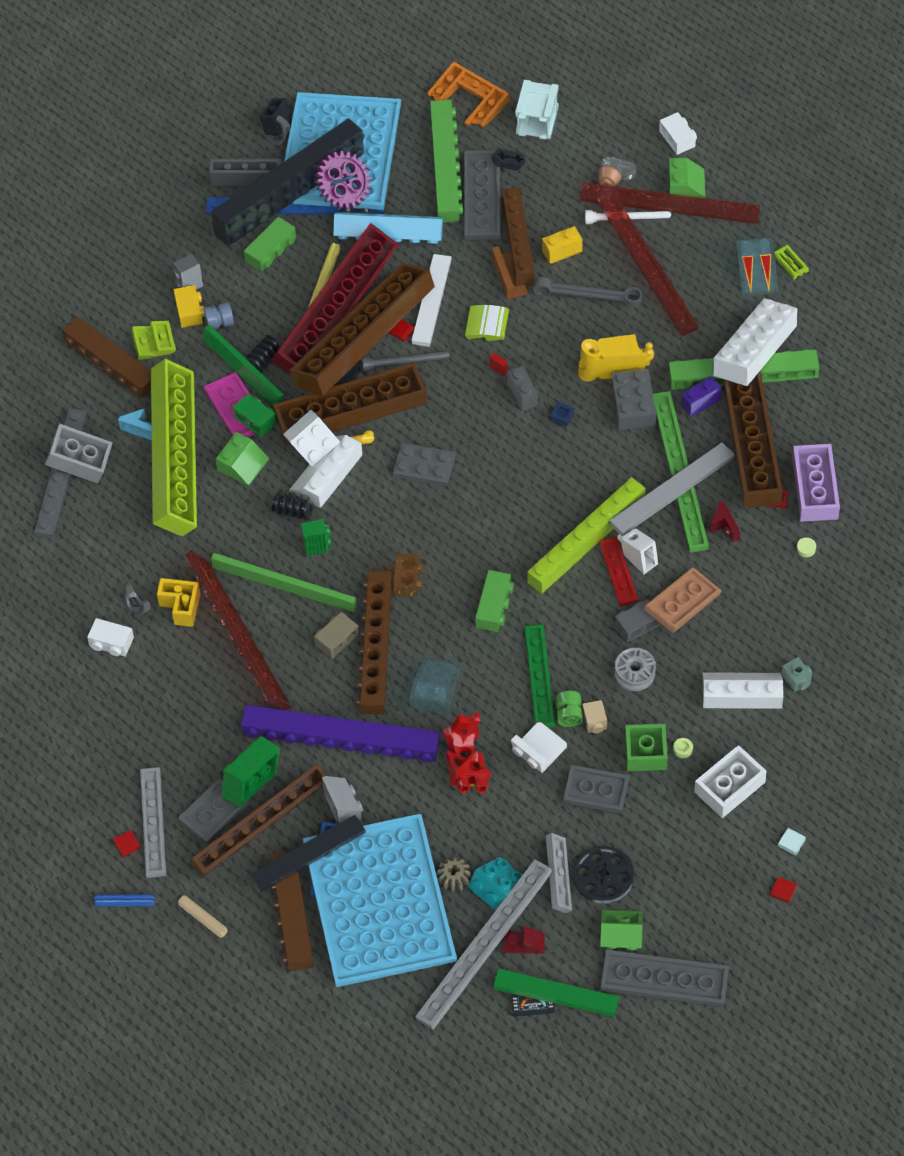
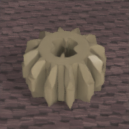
M456 857L453 858V861L446 858V864L440 863L439 870L437 871L438 882L440 885L443 884L445 890L451 887V891L454 892L455 887H458L462 891L463 885L468 886V879L471 878L470 866L468 864L465 865L463 859L458 862Z

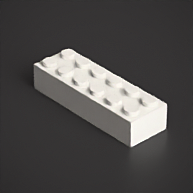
M764 298L714 357V376L748 386L797 326V308Z

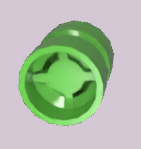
M576 691L559 693L556 696L558 724L563 727L580 725L583 722L581 694Z

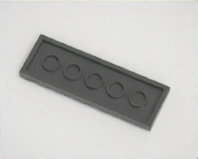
M496 150L464 151L465 240L501 239L500 167L496 166L491 159Z
M606 950L601 990L724 1007L729 966Z

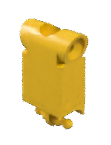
M635 334L602 338L598 342L593 339H586L581 344L578 376L581 380L588 382L595 380L597 377L600 380L611 379L612 372L645 369V366H649L650 361L654 358L653 345L648 342L645 345L646 348L640 349Z

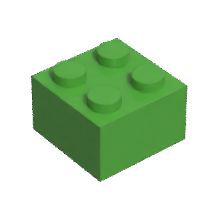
M665 724L626 725L627 771L667 770L668 757Z

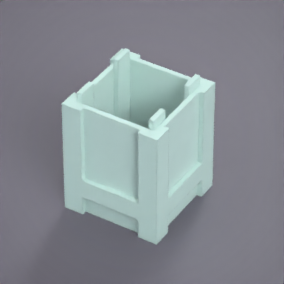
M524 80L515 112L517 117L516 134H519V136H536L539 139L545 140L551 138L559 103H557L559 85H548Z

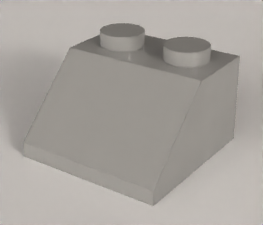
M322 777L324 796L336 822L339 824L353 815H356L361 820L363 807L360 801H356L354 798L356 794L352 784L348 785L345 778Z

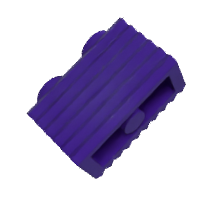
M709 376L700 384L697 383L688 391L685 390V393L682 392L681 407L690 417H693L720 401L722 388L713 377Z

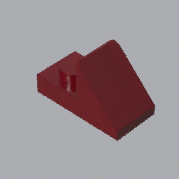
M724 501L719 503L712 519L710 533L723 528L725 536L730 537L731 541L735 542L739 540L740 529Z
M524 926V932H507L504 936L503 953L544 954L545 934L531 927Z

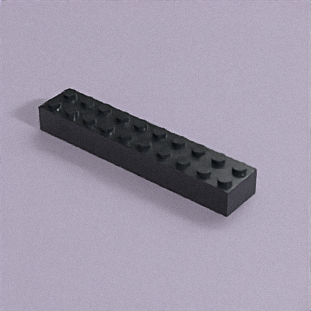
M346 119L212 210L214 235L224 244L230 246L247 233L252 232L260 224L265 223L270 217L294 203L295 200L306 195L308 191L319 186L320 184L315 183L319 179L315 174L320 172L317 167L321 165L320 161L326 160V156H331L334 152L338 155L340 151H343L344 154L349 151L350 157L356 154V158H360L364 154L363 130L351 119ZM330 171L331 177L334 175L333 171Z

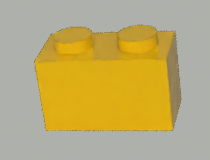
M573 226L542 238V252L550 264L582 252V237L576 227Z
M195 285L174 289L181 328L203 324L202 317H205L204 307L199 305L202 302L200 291L196 292Z

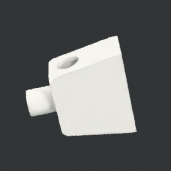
M633 529L624 536L618 535V540L622 543L623 555L643 574L658 564L656 544L653 539L638 529Z

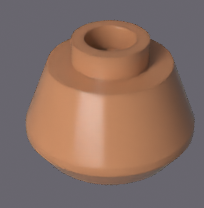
M603 166L598 170V182L603 188H613L621 181L620 172L613 166Z

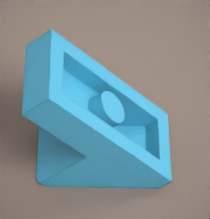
M145 409L119 417L120 430L152 441V424L145 422Z

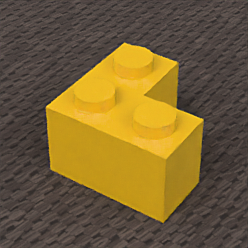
M161 578L157 592L159 606L173 608L174 625L194 626L201 595L199 583Z

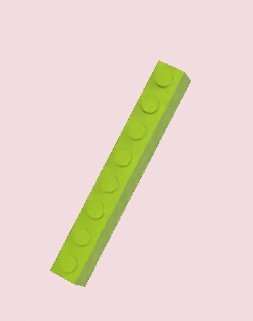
M631 477L527 572L528 584L539 593H544L590 551L599 540H602L614 529L609 524L610 520L643 498L646 488Z

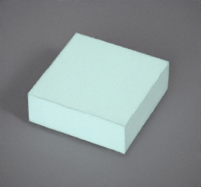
M788 828L778 843V847L796 856L806 837Z

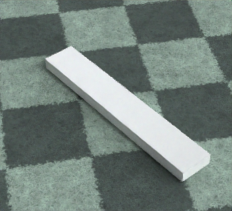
M433 255L430 273L435 287L422 299L412 337V344L430 347L451 264V256Z

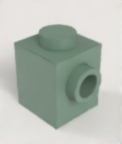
M797 657L782 666L781 675L792 690L796 692L800 689L804 690L810 685L812 671L808 665H804L800 658Z

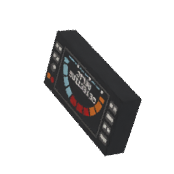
M516 994L512 995L513 1017L555 1013L554 1003Z

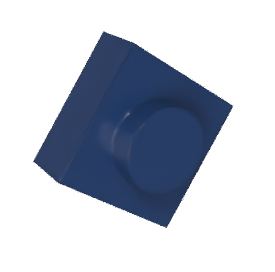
M558 402L550 415V420L568 426L575 413V408Z

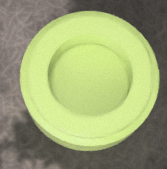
M802 538L798 541L797 552L799 555L811 557L815 554L816 543L814 540Z
M679 738L673 744V752L677 757L687 758L693 752V744L687 738Z

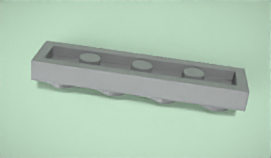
M550 833L546 835L548 867L552 869V873L549 876L552 908L563 913H569L572 911L566 838Z

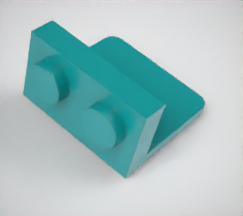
M498 857L477 868L468 887L496 911L522 877V874L514 869L506 860Z

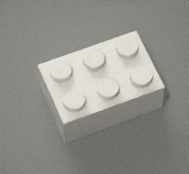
M738 745L695 781L694 792L723 818L765 783L767 771Z

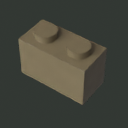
M341 612L337 616L332 617L324 628L316 632L314 636L315 646L333 659L359 635L358 625Z

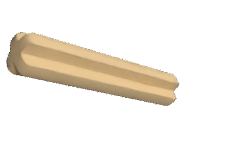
M183 895L178 900L180 907L218 937L223 938L227 934V927L186 895Z

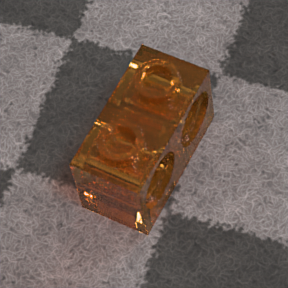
M396 554L394 596L417 597L418 590L422 588V579L419 578V574L423 573V562H419V555Z

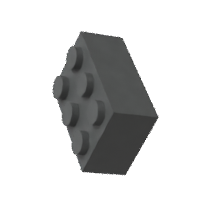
M649 369L612 372L611 386L618 429L625 430L656 426V410Z

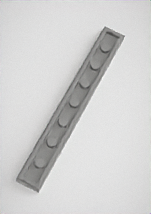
M720 443L610 520L609 524L621 536H624L734 459L735 454L723 443Z

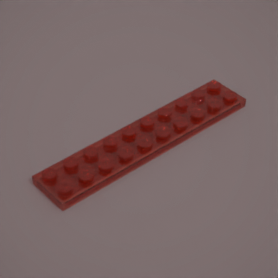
M190 550L186 553L189 560L187 563L196 572L197 576L195 577L200 585L204 586V593L207 598L212 600L214 611L218 615L220 614L222 618L220 621L229 630L230 639L239 647L237 649L239 655L247 661V669L255 675L254 681L264 691V699L269 704L273 703L277 709L281 708L287 711L293 708L209 561L193 550Z

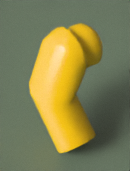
M367 430L363 435L351 436V438L361 444H371L374 441V433Z

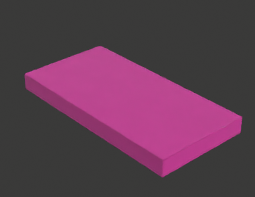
M237 372L203 386L205 393L232 437L236 432L247 438L255 435L254 432L234 418L233 406L244 396L250 394Z

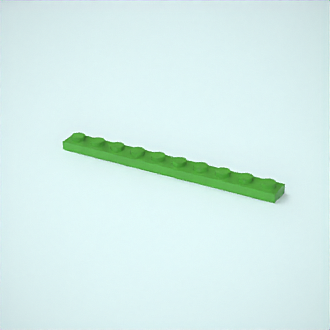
M668 391L655 393L653 398L656 418L672 478L689 465L671 393ZM692 487L676 498L690 553L709 549L695 489Z

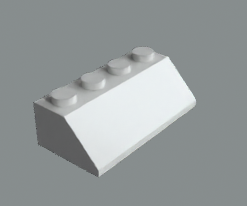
M347 435L335 436L340 443L313 467L309 464L290 488L289 492L295 493L297 496L303 495L304 500L309 496L310 502L321 508L362 456L361 443Z
M781 673L702 674L703 708L782 709L783 679Z

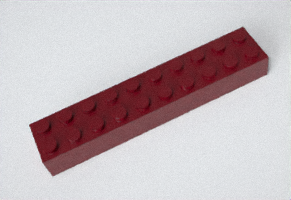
M370 223L272 357L271 361L291 375L289 370L355 308L399 244Z

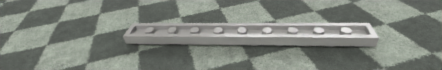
M537 860L532 862L415 1016L417 1021L434 1030L551 875L552 869Z

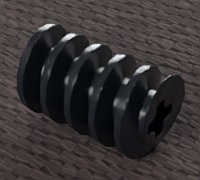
M267 334L245 358L260 373H263V368L266 369L268 364L272 363L271 359L280 348L279 344L272 336Z
M278 490L273 499L272 512L276 511L277 514L283 512L285 516L290 513L291 517L297 515L298 519L304 517L308 521L313 512L314 504L310 502L309 496L303 501V495L296 499L295 493L289 497L288 491H286L281 496V490Z

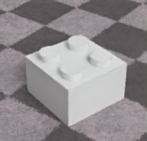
M312 410L283 434L312 467L340 443Z

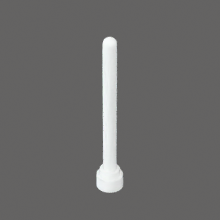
M585 210V224H593V222L599 220L662 219L671 217L669 211L596 213L593 210Z

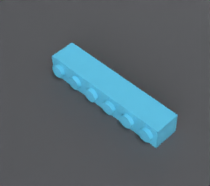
M339 212L334 214V236H338V239H349V236L356 237L357 240L365 228L372 223L395 242L409 239V242L412 243L427 240V243L435 244L442 240L443 217Z

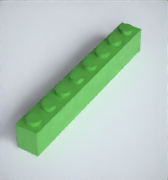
M451 100L430 101L438 217H443V222L460 221V215L463 214V206L459 204V200H462V192L458 190V186H461L460 176H457V172H460L459 162H456V159L459 158L458 148H455V145H458L457 134H454V131H457L456 120L453 121V117H456L455 107H452Z
M806 349L803 351L774 353L760 370L762 382L818 378L819 362L817 351ZM714 357L711 359L669 362L671 390L691 389V387H694L697 383L700 384L709 376L713 377L720 386H723V379L714 376Z

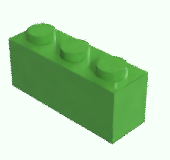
M280 217L276 218L244 250L245 262L261 272L266 267H270L273 260L277 256L282 255L284 249L289 244L294 243L296 239L295 227Z
M488 570L475 618L476 628L499 632L500 625H504V609L508 610L510 603L508 594H512L514 582H511V574Z

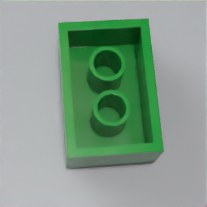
M262 736L256 741H252L247 750L239 753L236 760L231 764H227L224 768L221 796L241 808L277 773L280 748Z

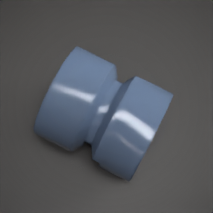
M229 302L219 304L218 308L214 305L204 307L207 325L214 329H219L220 325L223 327L234 325Z

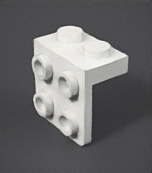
M541 722L536 723L522 739L517 735L511 739L512 751L517 756L524 758L532 768L537 769L541 773L567 748V743Z

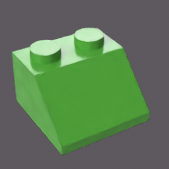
M669 158L670 199H705L704 168L688 158Z
M236 432L216 458L217 471L249 486L268 462L269 457L253 440Z
M602 910L600 947L610 950L617 947L627 950L642 948L643 911Z

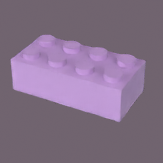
M831 444L793 446L792 462L800 522L838 520L840 504Z

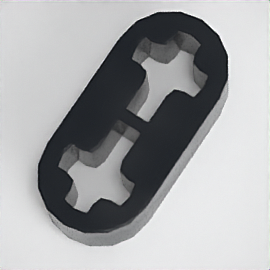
M497 149L491 158L496 166L519 170L525 163V158L521 153L505 149Z

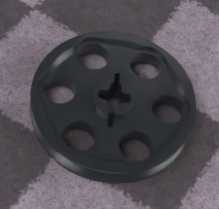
M597 846L586 850L579 856L574 865L573 880L578 892L587 900L598 904H610L621 900L629 893L634 882V869L628 856L619 849L610 846ZM599 854L602 859L599 862H594L591 860V856ZM619 857L622 862L619 865H614L611 863V859ZM604 866H606V875L603 878V884H601V874L604 871ZM586 868L589 870V874L581 876L578 874V870ZM626 874L629 876V880L621 882L618 880V876ZM588 885H593L596 887V891L588 893L585 888ZM608 888H613L616 890V894L608 896L605 891Z

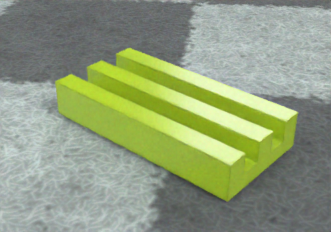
M788 244L773 252V257L793 279H796L797 276H802L804 272H809V268ZM784 251H786L793 258V260L801 267V269H799L793 263V260L790 257H788L784 253Z

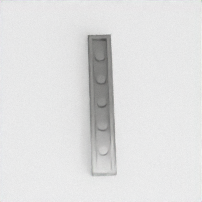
M160 767L140 769L146 878L166 876Z

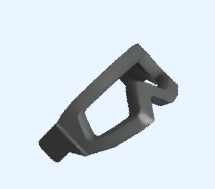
M278 115L275 120L281 125L282 133L277 136L281 138L274 140L275 136L265 135L267 140L274 145H281L290 131L289 123Z
M131 583L124 586L126 590L124 594L125 605L129 612H134L135 618L151 610L149 601L145 600L142 602L134 592ZM134 597L143 608L141 612H139L140 607L131 606L129 598Z

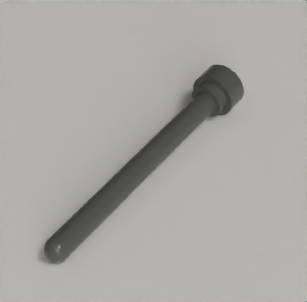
M445 351L376 360L362 357L363 372H368L374 369V367L448 359L450 354Z

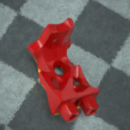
M475 713L472 716L458 715L453 724L442 731L443 736L447 739L449 751L446 753V761L449 765L450 786H456L459 793L468 792L471 786H475L478 793H485L488 788L491 772L486 769L483 754L478 753L474 747V740L478 739L480 735L479 730H477L480 722L479 713ZM466 752L468 757H462L461 753Z

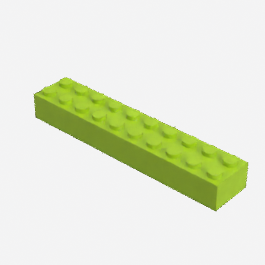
M163 359L151 368L153 524L177 535L184 536L197 527L194 372L170 360Z

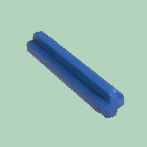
M153 894L95 895L94 903L97 907L154 906L155 897Z

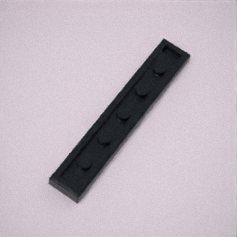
M353 815L251 873V877L260 891L263 892L365 834L366 830L356 815Z

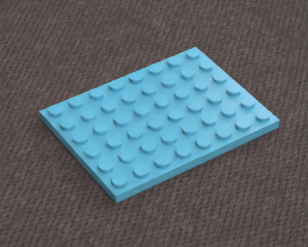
M297 92L284 161L349 118L363 130L364 154L360 157L362 158L360 164H367L364 169L370 170V172L366 175L372 178L367 181L372 187L366 188L370 192L368 195H365L366 200L361 201V204L358 206L355 204L354 208L384 210L401 109V99ZM346 166V171L350 173V168ZM352 175L345 179H340L336 182L330 183V186L336 185L343 181L346 182L352 178H357V175ZM352 182V187L356 190L357 186ZM316 186L292 204L330 206L331 201L329 200L325 203L326 197H320L322 190H316L319 187ZM336 187L337 194L341 195L340 189Z
M421 814L364 825L365 834L309 865L336 987L457 962ZM316 836L303 838V843L308 842Z

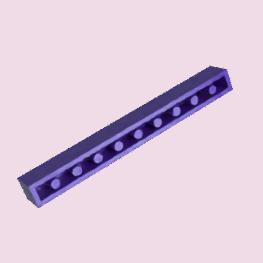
M249 705L245 707L241 724L243 735L250 738L262 736L270 741L279 739L287 743L300 742L307 746L322 745L328 749L336 747L342 748L345 751H362L365 754L379 753L385 757L393 755L400 756L406 760L411 758L420 759L423 762L436 761L440 744V732Z

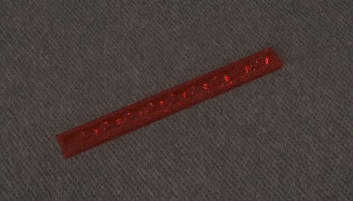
M584 182L580 201L655 211H669L670 213L758 224L760 205Z
M611 191L597 197V203L680 335L684 336L698 330V324L615 193Z

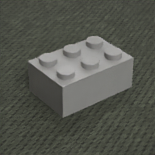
M59 423L54 433L45 465L98 484L104 473L113 442Z

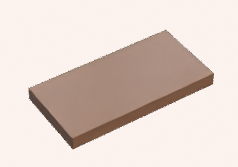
M692 567L646 604L644 610L674 633L717 598L722 590Z

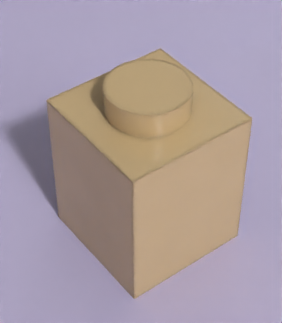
M602 700L582 704V713L587 733H600L606 730L607 718Z

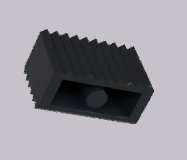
M286 98L271 99L265 110L260 114L259 118L265 135L277 136L281 134V125L275 120L278 115L287 122L292 114Z

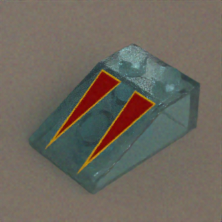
M772 238L736 240L735 256L742 296L778 294Z

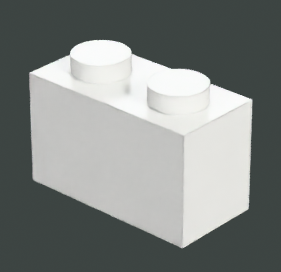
M678 112L660 120L659 131L677 155L695 147L696 133L693 129L689 128L686 119L682 118Z
M96 618L87 638L89 646L96 651L104 650L114 656L122 655L126 657L134 636L132 628Z

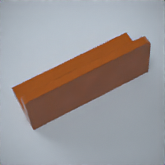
M499 246L493 247L492 260L507 300L527 295L528 291L525 285L515 286L510 252L501 254Z

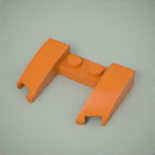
M454 61L428 91V96H433L435 101L447 100L459 87L482 99V102L464 122L467 126L480 124L481 127H484L510 102L509 93Z

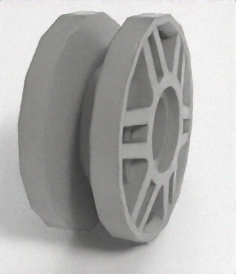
M629 648L618 655L615 661V679L622 688L629 691H641L652 684L655 678L656 662L648 651L641 648Z

